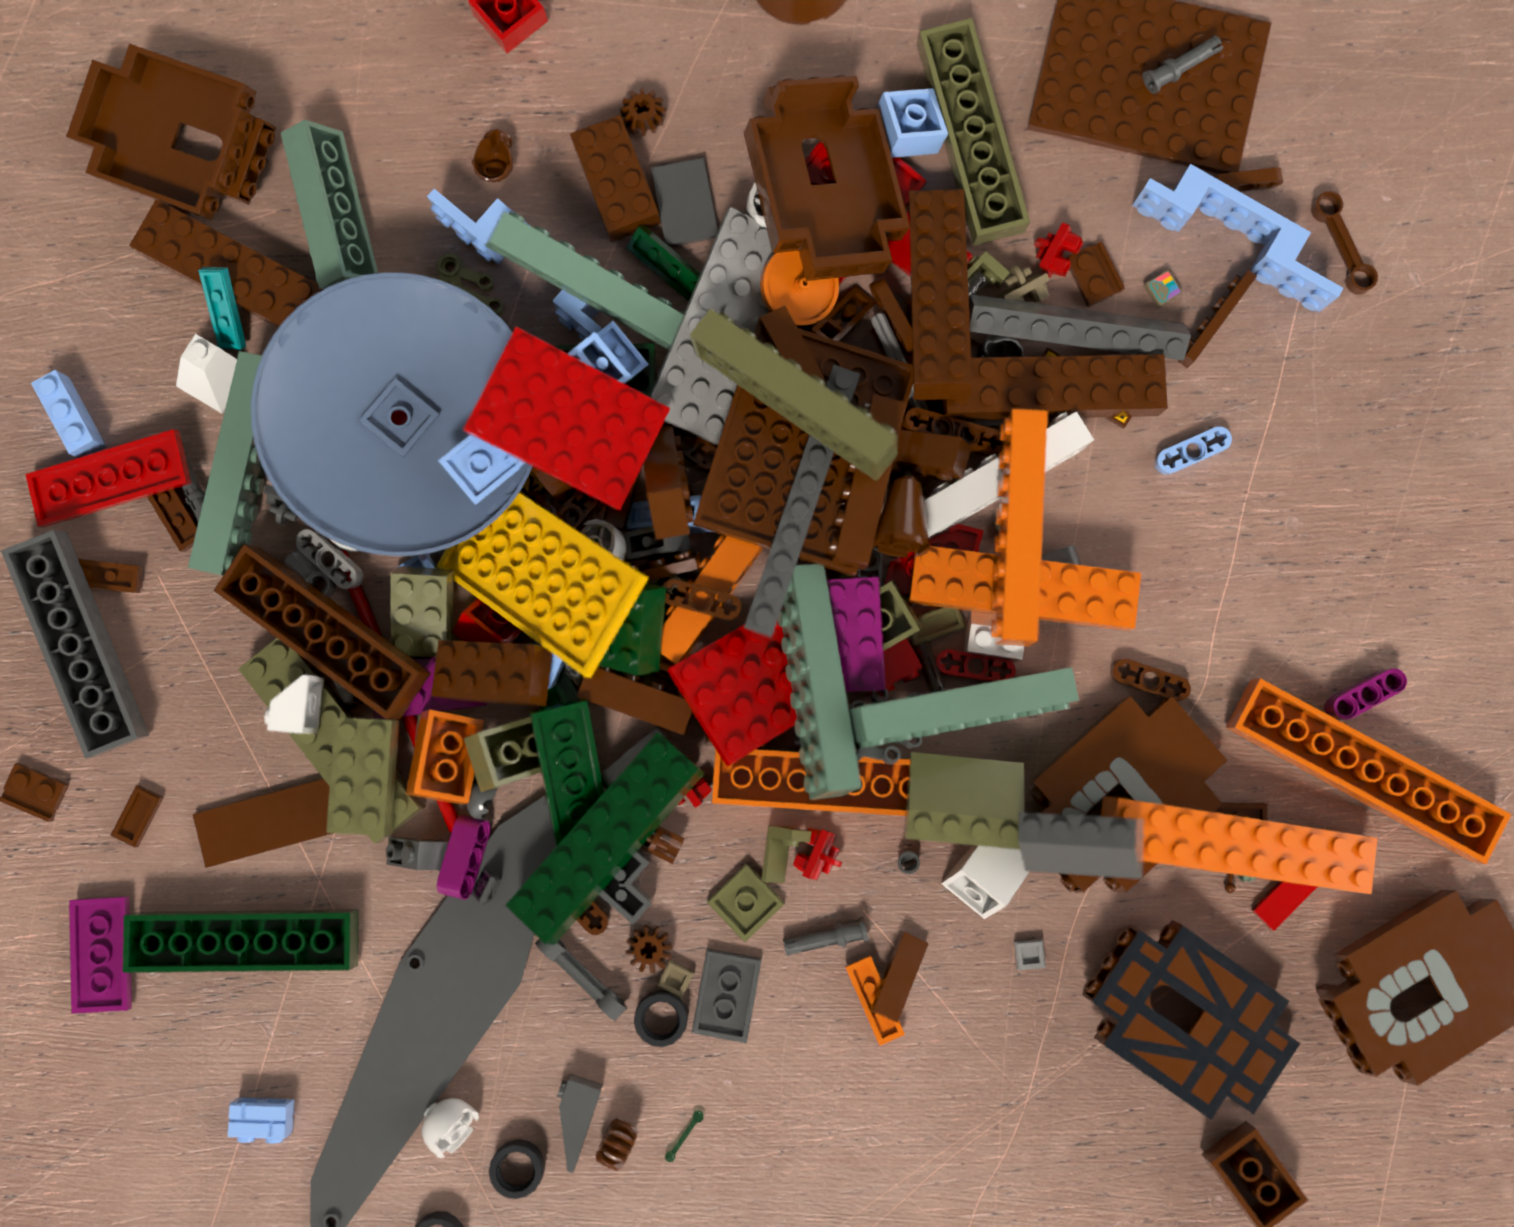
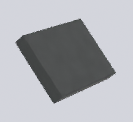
M704 158L652 167L651 171L665 243L669 247L715 239L718 229Z
M707 948L692 1028L693 1034L747 1043L762 958Z

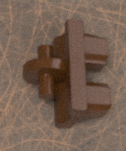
M659 826L640 848L673 864L685 838Z

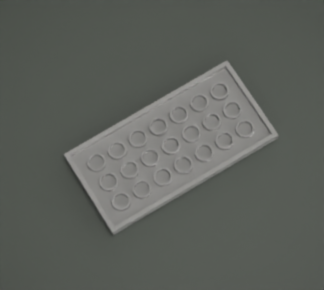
M732 207L726 211L649 396L671 408L665 422L717 446L737 384L696 356L690 334L710 308L718 314L720 312L727 314L733 320L735 326L740 329L745 327L754 334L759 316L770 313L762 299L760 279L766 262L774 254L772 253L767 229L759 225L755 219Z

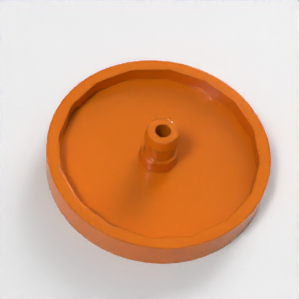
M799 251L774 253L766 262L761 274L760 290L762 299L770 312L785 305L795 325L806 326L822 320L831 312L839 294V279L806 281Z

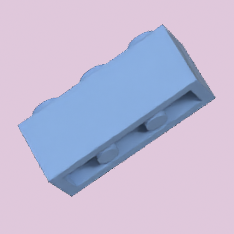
M53 370L31 383L69 454L80 458L107 447L68 376Z

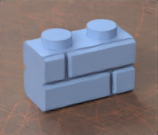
M236 1098L229 1105L228 1136L237 1137V1142L240 1143L253 1142L255 1138H266L265 1142L271 1144L283 1142V1139H286L293 1131L294 1099Z

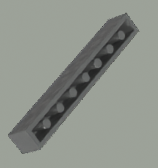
M970 294L969 299L970 332L1139 355L1165 354V358L1183 361L1191 337L1184 323Z

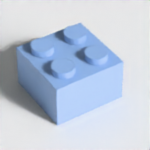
M934 89L883 92L876 109L880 110L892 158L938 154L948 136V132Z

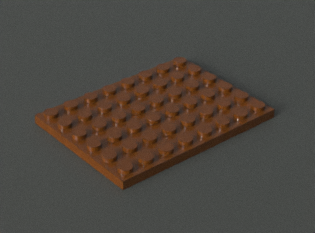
M1057 0L1027 129L1179 165L1189 166L1192 164L1201 170L1214 173L1239 172L1272 22L1177 0ZM1213 35H1216L1222 43L1216 45V47L1223 46L1221 52L1214 54L1182 73L1178 81L1174 83L1169 82L1162 86L1156 94L1151 93L1146 88L1143 81V73L1146 70H1154L1162 65L1165 59L1179 57Z
M759 316L754 332L756 340L763 345L769 343L773 346L759 321L761 317ZM798 328L824 376V387L827 385L833 365L860 374L850 403L856 409L858 407L863 408L864 402L869 403L873 394L906 402L907 407L913 387V365ZM737 385L693 525L771 550L809 434ZM834 452L798 559L819 564L855 577L858 568L831 561L833 553H829L832 536L837 537L840 527L835 525L839 509L844 510L846 499L841 498L845 482L850 483L852 472H848L849 462Z

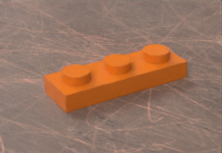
M868 955L846 965V971L879 1046L905 1035L899 1021L893 1022L870 1011L882 981L871 956Z

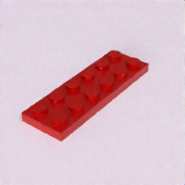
M175 429L25 474L38 527L51 526L192 484L180 432Z

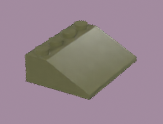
M911 752L903 837L906 839L1020 850L1018 843L1019 813H1024V763Z

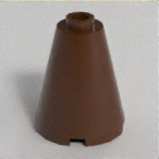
M900 476L899 479L894 480L878 522L873 548L876 545L878 546L877 551L896 557H908V552H916V557L927 554L930 544L922 487L915 477Z

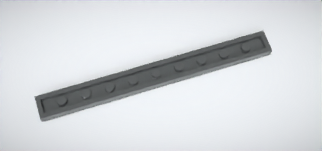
M833 365L826 388L832 392L835 390L839 391L847 397L850 404L860 374ZM809 435L744 629L770 638L775 629L834 451L811 435Z

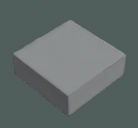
M1042 939L1014 941L1017 970L1046 968Z

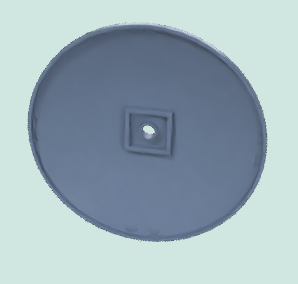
M409 273L363 275L332 285L312 296L300 305L273 335L261 358L252 390L251 423L254 442L260 462L278 495L298 517L322 535L355 550L377 555L415 556L433 553L455 546L483 531L511 505L527 480L532 466L528 464L523 466L478 504L474 505L438 460L470 435L464 432L463 429L513 332L495 312L473 295L449 283L423 275ZM394 411H404L408 416L407 422L403 425H395L391 421V415Z

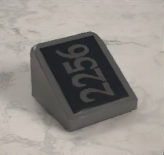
M487 869L482 870L472 891V895L479 903L491 902L502 880L501 876Z

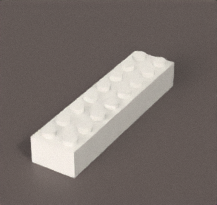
M1077 411L1070 416L1065 412L1053 419L1052 423L1047 426L1045 472L1081 452L1094 441ZM996 454L983 460L976 471H973L972 468L967 469L964 472L963 479H955V483L952 485L945 482L938 486L930 494V498L925 499L923 496L929 539L936 537L950 527L1001 499V497L997 496L998 479L1001 480L1003 469H998Z

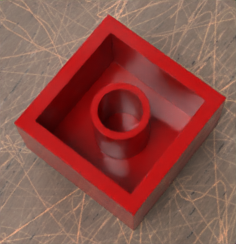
M468 0L473 16L506 54L510 53L548 22L544 7L538 0Z

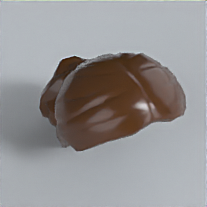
M499 129L489 130L484 135L483 140L480 141L471 162L475 174L482 180L501 182L510 175L513 169V159L510 152L512 139L509 134Z

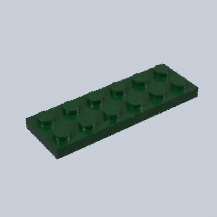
M585 698L529 711L556 847L604 793L588 703Z

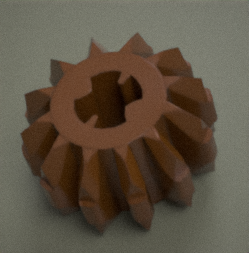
M641 87L640 94L636 95L631 90V99L623 98L622 103L624 107L620 109V114L624 117L623 123L625 127L631 126V133L635 134L640 129L641 135L645 137L646 130L650 129L655 134V125L663 126L664 121L662 117L666 115V109L662 107L663 99L661 97L655 98V91L651 90L648 94H645V89Z
M646 924L643 927L644 935L640 930L635 929L633 934L637 940L634 938L627 939V943L635 948L627 949L626 955L636 956L630 961L632 966L638 961L641 962L640 972H643L646 965H649L650 973H655V963L664 969L666 964L662 958L667 960L672 958V954L665 950L673 948V942H663L668 938L669 933L665 932L658 936L657 934L660 930L658 925L655 926L653 933H650V927ZM647 942H651V946L655 945L657 948L652 955H647L648 951L643 952Z
M614 1119L599 1144L596 1152V1161L609 1170L610 1168L615 1171L621 1169L635 1144L638 1134L637 1128L625 1120Z

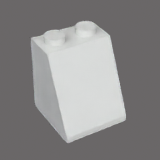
M971 845L941 884L983 919H986L1007 906L1030 871H1025L1020 850Z

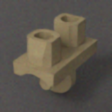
M1017 265L1009 268L1011 276L1006 278L1004 282L1007 287L1014 283L1015 285L996 295L997 298L1024 301L1022 295L1029 292L1033 302L1037 303L1049 297L1046 282L1050 281L1047 273L1041 275L1039 272L1025 279V277L1031 274L1030 268L1026 267L1020 270Z

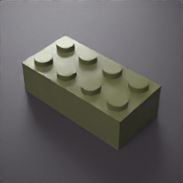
M334 718L327 833L380 836L392 834L399 721Z

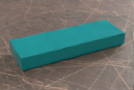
M202 267L198 271L217 345L222 349H243L247 345L228 268Z

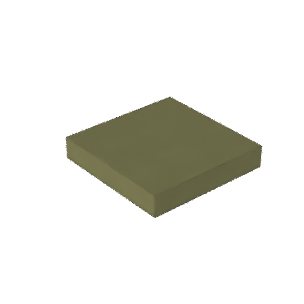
M748 863L738 870L707 900V903L744 943L785 904L769 885L762 881V878Z

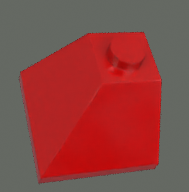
M477 599L462 612L452 633L463 641L512 643L523 631L480 599Z

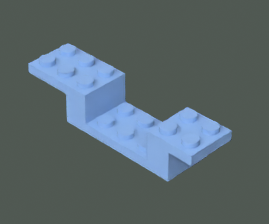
M1192 164L1188 166L1177 181L1173 190L1150 178L1132 205L1137 208L1141 215L1153 217L1160 221L1164 228L1176 230L1177 232L1182 229L1198 207L1203 214L1210 217L1214 216L1223 221V224L1229 229L1239 230L1246 234L1250 241L1262 243L1264 247L1250 269L1251 272L1257 275L1256 280L1276 287L1283 296L1297 299L1308 310L1322 311L1336 300L1343 290V287L1295 261L1311 234L1310 231Z
M433 189L427 198L432 204L430 207L431 211L437 215L435 218L446 228L451 226L457 232V237L466 245L472 243L477 249L476 252L485 261L493 260L499 265L505 257L489 249L485 244L499 216L504 211L509 213L512 210L497 198L475 223L437 190ZM563 290L552 301L556 308L555 314L559 317L558 321L568 330L574 328L580 334L579 338L582 341L594 332L597 334L602 330L592 320L599 310Z
M614 321L610 322L597 334L596 332L591 334L568 353L570 356L623 384H626L648 366L646 360ZM469 435L438 460L474 505L478 504L527 464L472 435Z

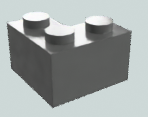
M639 849L599 894L632 925L654 901L633 882L651 862Z

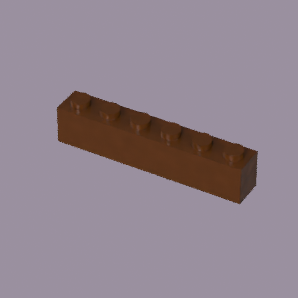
M873 394L869 403L864 402L863 408L872 415L871 419L878 424L885 423L896 432L895 435L898 441L906 402ZM849 463L848 472H852L850 483L845 482L841 498L846 499L844 510L839 509L835 525L840 527L837 537L832 536L829 553H833L831 561L865 570L869 565L892 463L878 481H875Z

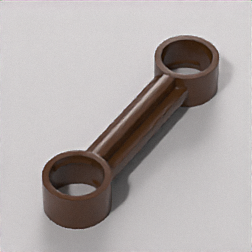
M1333 191L1324 192L1312 203L1311 213L1317 221L1326 224L1349 272L1345 279L1347 289L1356 295L1365 294L1377 284L1378 273L1373 266L1364 264L1340 215L1343 210L1341 196ZM1322 199L1331 201L1335 207L1334 214L1328 215L1323 213L1319 207V201ZM1361 271L1368 276V287L1364 288L1356 284L1354 280L1355 272Z

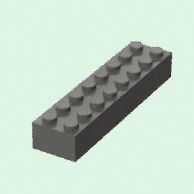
M51 530L1 550L85 759L103 755L150 736L67 531Z

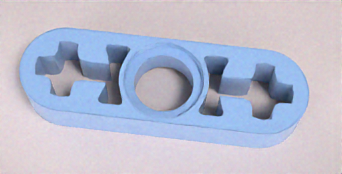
M1215 427L1171 446L1156 456L1155 467L1161 474L1170 475L1214 456L1231 445V433L1224 427ZM1215 434L1217 437H1223L1224 440L1220 445L1215 443L1207 448L1205 443L1212 440ZM1188 444H1196L1199 447L1200 455L1198 458H1191L1187 455L1186 447ZM1165 455L1167 458L1180 455L1181 459L1172 463V468L1169 465H1163L1162 461L1166 459Z

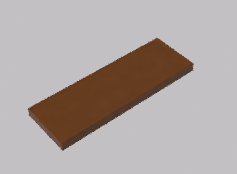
M324 779L192 814L205 868L334 834L327 833L330 786Z

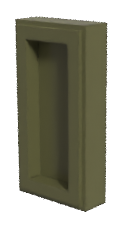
M940 607L916 616L923 628L910 635L913 646H917L966 628L960 610Z

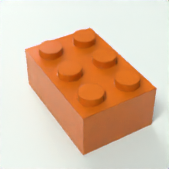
M431 709L421 712L405 795L455 804H468L474 770L464 738L482 732L484 720Z

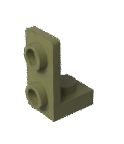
M987 251L980 258L975 255L967 264L968 282L980 271L982 278L990 285L995 284L1000 288L1010 274Z
M768 826L762 872L763 882H785L789 846L798 847L799 842H810L812 831Z

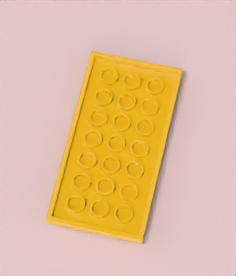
M519 492L511 505L483 531L464 542L447 548L436 566L438 569H454L455 582L577 672L591 678L648 580L647 576L522 492Z

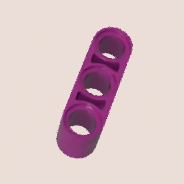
M1394 668L1377 671L1327 699L1324 705L1325 713L1337 720L1352 719L1402 692L1407 685L1406 675L1403 671ZM1387 675H1390L1393 679L1391 688L1385 682ZM1363 688L1369 691V699L1367 701H1364L1361 696ZM1340 700L1343 701L1346 707L1343 714H1340L1337 709V704Z
M460 815L456 819L437 879L436 887L440 894L462 900L468 899L472 894L491 831L490 823L487 820H479L467 815Z

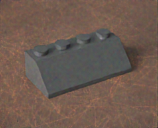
M1019 813L1018 843L1025 871L1142 879L1144 819Z

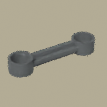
M540 939L535 942L538 949L551 961L556 962L596 1001L598 1007L610 1019L616 1021L627 1010L628 1007L623 1000L612 990L607 989L567 950V947L561 940L555 945H545Z

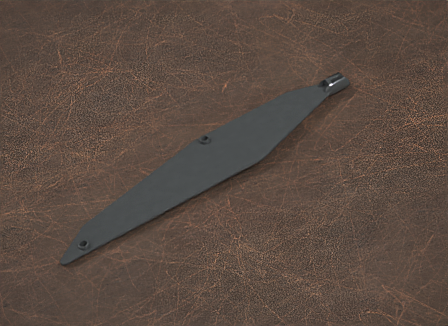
M546 795L499 825L488 840L476 882L483 869L501 876L502 880L491 902L481 904L472 894L466 900L448 896L400 961L311 1178L310 1227H347L423 1121L427 1108L438 1100L521 984L534 933L505 905L556 848ZM414 958H418V959H419V961H420V966H419V967H415V966H414V964H413ZM330 1217L336 1219V1225L331 1223Z

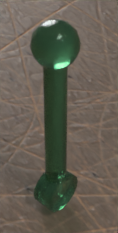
M697 1110L693 1113L691 1123L672 1150L665 1154L667 1162L671 1163L675 1160V1154L695 1125L703 1121L704 1115L702 1111Z

